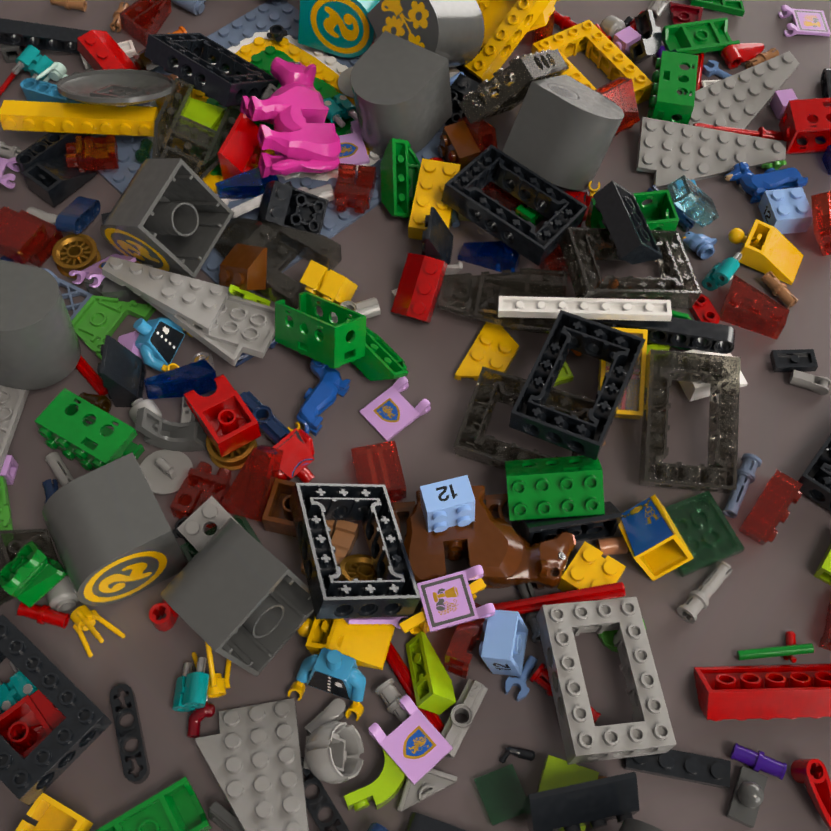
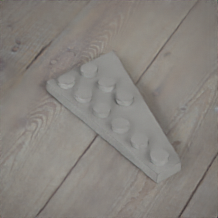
M112 256L109 257L102 268L103 276L121 286L130 287L133 289V293L138 296H146L149 298V302L170 314L187 319L188 324L203 328V332L208 335L230 294L229 288Z

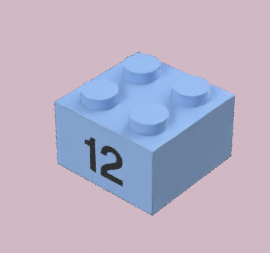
M802 187L766 190L758 205L764 223L775 227L781 234L807 232L814 218Z
M468 475L420 486L421 508L428 532H443L449 527L457 525L463 527L475 521V497Z
M495 610L494 616L484 619L483 631L485 636L484 641H481L479 645V655L492 674L521 677L528 628L518 611Z

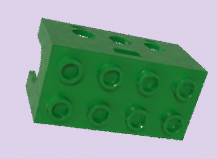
M662 50L661 57L656 60L655 69L657 70L652 75L651 81L654 84L650 95L653 96H650L648 107L651 109L648 110L647 118L688 125L694 108L698 55ZM687 65L689 69L683 70L679 66ZM677 114L682 116V119L679 118L678 121L671 118L673 115L678 117Z
M669 190L632 193L638 202L658 247L670 246L679 218ZM591 198L585 226L594 254L616 252L617 248L609 238L610 232L602 223V214L595 207L596 201L594 198ZM644 200H652L651 203L647 205H642V202Z
M306 291L299 294V310L285 305L284 299L275 302V341L287 348L298 351L299 354L313 358L314 361L328 365L329 368L337 369L344 364L355 362L357 359L365 356L366 316ZM317 306L321 307L323 311L322 317L317 313ZM332 312L337 315V323H334L331 318Z
M66 388L58 394L35 420L39 428L38 433L46 439L45 444L53 450H61L66 458L71 461L76 459L88 471L100 468L132 452L137 460L145 451L142 444L137 445L132 442L138 435L135 428ZM106 426H111V427H113V428H114V431L111 430L110 428L106 427Z
M583 455L505 461L510 521L605 514L603 469L598 457L597 460Z

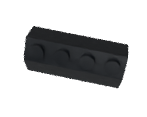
M611 181L593 195L596 201L595 207L602 214V223L610 232L609 238L616 246V254L620 260H625L633 265L663 257L634 194L616 182Z
M609 501L604 502L605 514L520 520L518 526L521 536L530 545L554 538L562 531L572 533L576 542L614 536L622 519V514Z
M636 772L528 794L522 805L529 831H581L580 827L585 825H591V829L607 826L606 821L617 819V823H623L625 819H633L632 815L640 810Z

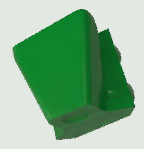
M31 540L19 550L12 561L1 569L0 585L9 595L16 597L31 608L64 579L67 572L59 561L47 557L39 545Z

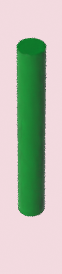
M812 643L739 650L737 651V657L740 661L814 653V647Z

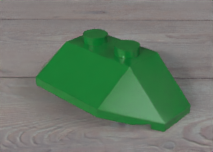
M391 138L380 163L381 202L392 216L410 218L421 164L411 149L409 141Z
M366 327L365 356L351 363L370 381L389 380L407 376L409 372L405 361L379 335Z

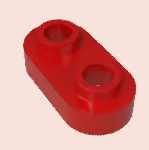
M703 294L691 296L688 308L696 321L718 324L720 317L709 298Z

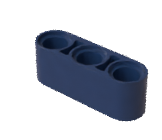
M81 196L77 197L57 216L56 229L62 232L80 234L99 215L100 201Z

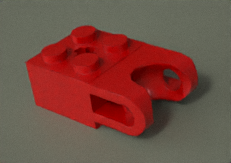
M224 374L214 378L216 392L211 396H200L195 390L184 394L187 406L221 458L261 437L258 421Z
M38 689L32 695L22 698L0 715V734L7 738L9 744L26 758L66 717Z

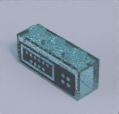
M685 175L667 185L673 204L702 228L719 218L713 199Z

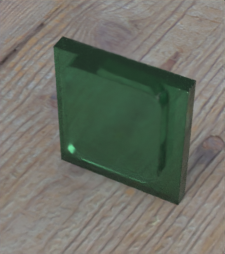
M513 764L474 779L492 826L524 813L522 804L526 799V795Z

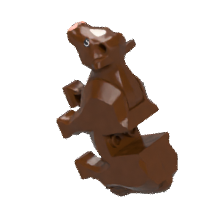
M483 485L471 486L475 497V521L463 527L458 525L449 527L443 532H428L421 508L420 490L416 491L417 504H415V501L393 503V511L416 584L446 576L445 559L457 561L467 557L468 568L476 565L482 566L484 571L482 580L486 584V588L499 589L535 582L537 583L538 590L544 589V586L553 589L559 586L569 555L576 546L574 535L568 531H562L554 538L530 545L505 521L502 510L507 506V493L485 495V486Z

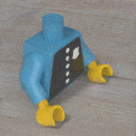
M158 317L147 322L143 318H139L133 327L140 333L135 341V346L140 350L143 362L160 372L164 371L167 379H173L176 376L175 373L179 372L180 367L171 362L185 337L183 333L185 330L169 318Z
M322 648L319 655L313 654L303 660L296 676L297 681L292 683L288 691V697H290L292 691H297L300 695L297 701H300L306 689L304 683H307V685L353 700L346 710L345 716L348 719L353 711L356 713V721H358L364 712V707L360 702L364 699L366 677L358 669L356 660L341 654L338 650Z

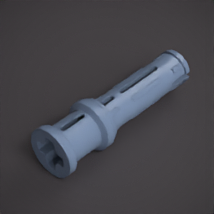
M745 453L741 457V466L735 472V484L722 511L727 517H737L748 486L755 481V472L757 467L761 466L762 460L754 454Z

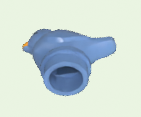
M691 231L686 232L682 238L689 248L696 252L697 256L701 259H708L715 252L714 244L717 242L716 238H710L704 234H695Z

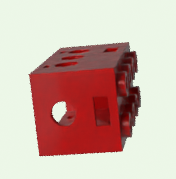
M831 98L789 100L779 123L780 131L783 132L782 141L786 142V154L831 151ZM822 137L825 139V143L818 144L815 138ZM803 138L807 141V144L799 145L797 139Z

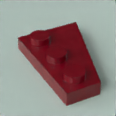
M674 2L669 3L668 8L673 25L701 21L703 7Z

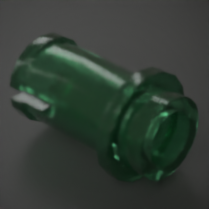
M143 139L141 141L139 150L135 152L138 162L143 163L144 160L150 159V152L153 147L151 140Z

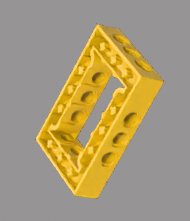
M491 0L476 1L483 12L485 8H488ZM518 0L480 53L462 67L486 85H489L551 0Z
M590 20L532 44L530 61L538 69L545 68L547 78L566 74L607 97L623 111L648 100L650 97L653 82ZM585 50L586 57L590 58L597 65V68L601 69L607 75V78L611 79L615 84L598 91L567 57L575 56L577 53Z

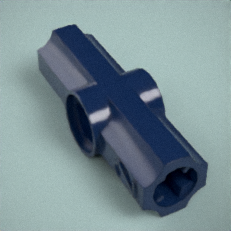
M244 391L240 394V397L258 421L260 432L264 433L275 445L290 433L272 414L270 407L263 405L250 391Z

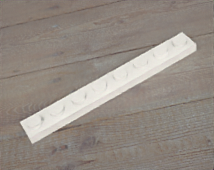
M499 296L498 317L557 318L560 310L586 319L671 321L672 318L670 300Z

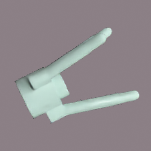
M54 62L49 68L40 73L36 80L48 74L43 81L48 82L50 79L58 81L68 76L66 74L67 69L62 63Z

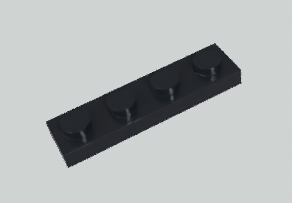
M672 749L667 753L625 758L624 769L718 788H730L731 761Z

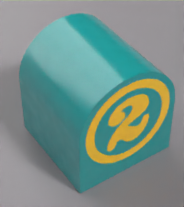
M300 0L298 43L345 58L362 55L369 49L377 36L367 14L380 0Z

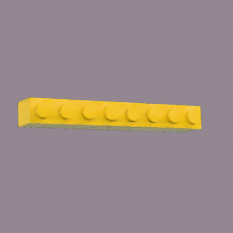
M4 100L0 108V122L3 130L156 137L160 124L157 107L149 106L116 107L82 103Z

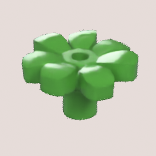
M779 160L773 163H765L761 167L762 169L774 168L779 170L783 165H787V161Z

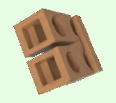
M326 520L327 527L331 529L330 538L332 546H335L336 549L335 558L337 566H340L341 561L345 557L350 556L359 535L358 524L345 520H338L337 523L336 520ZM302 561V564H301V573L304 574V575H306V574H305V570H304L303 561Z

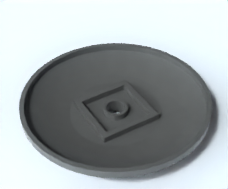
M103 69L66 76L57 82V90L61 95L82 103L126 107L127 105L151 102L172 93L175 90V81L167 75L153 71Z

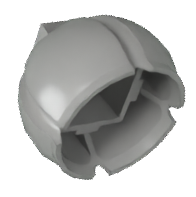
M339 721L327 722L317 727L310 736H306L303 768L310 770L319 780L330 784H340L357 776L364 761L359 757L361 753H364V747L358 730L352 724L348 725L347 722Z

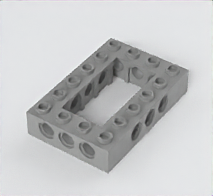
M637 597L542 605L536 615L568 765L667 753L676 745V740ZM618 630L613 637L614 647L618 649L621 661L619 667L620 671L623 670L627 685L626 694L630 696L634 712L632 714L634 722L595 727L574 636H579L580 633L597 632V634H602L603 631Z

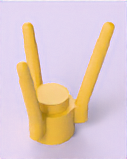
M86 605L79 606L70 615L71 620L75 623L73 628L77 632L90 658L93 654L82 630H89L100 643L104 642V639L94 627L96 624L95 620L121 638H125L123 632L101 617L96 610L91 611Z
M205 642L210 674L207 695L208 698L221 697L226 695V689L230 688L229 679L232 661L226 660L224 678H222L221 673H215L212 648ZM192 652L191 655L197 668L198 657L196 652Z

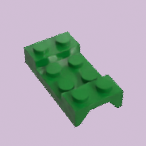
M727 17L664 26L661 33L662 41L667 51L691 55L718 51L719 55H721V51L728 45L740 44L739 40L732 41L727 32Z
M184 777L95 831H208L212 826L187 777Z

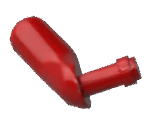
M793 631L786 632V646L796 645L795 633ZM793 655L783 656L785 660H790L792 663L797 661Z

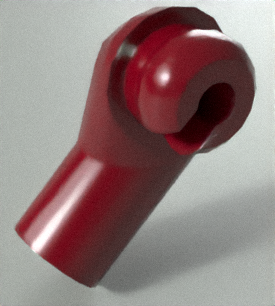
M206 702L205 707L195 708L189 714L188 738L200 737L201 721L205 717H212L215 713V706Z

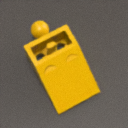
M756 219L747 235L740 228H734L729 232L728 238L731 243H743L740 249L742 258L739 260V263L764 274L772 271L780 281L792 285L804 255L775 227Z
M308 618L297 632L302 637H308L305 646L312 655H319L322 648L338 650L341 654L354 658L357 666L383 670L395 626L392 624H348L343 618H314V621Z

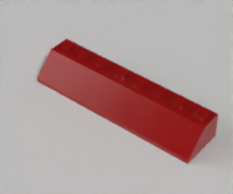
M831 664L694 667L699 707L707 720L736 719L744 721L760 718L770 720L772 718L796 719L797 717H811L819 719L831 717Z

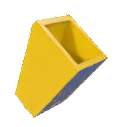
M655 494L622 513V519L618 525L633 558L652 581L694 559L665 507Z

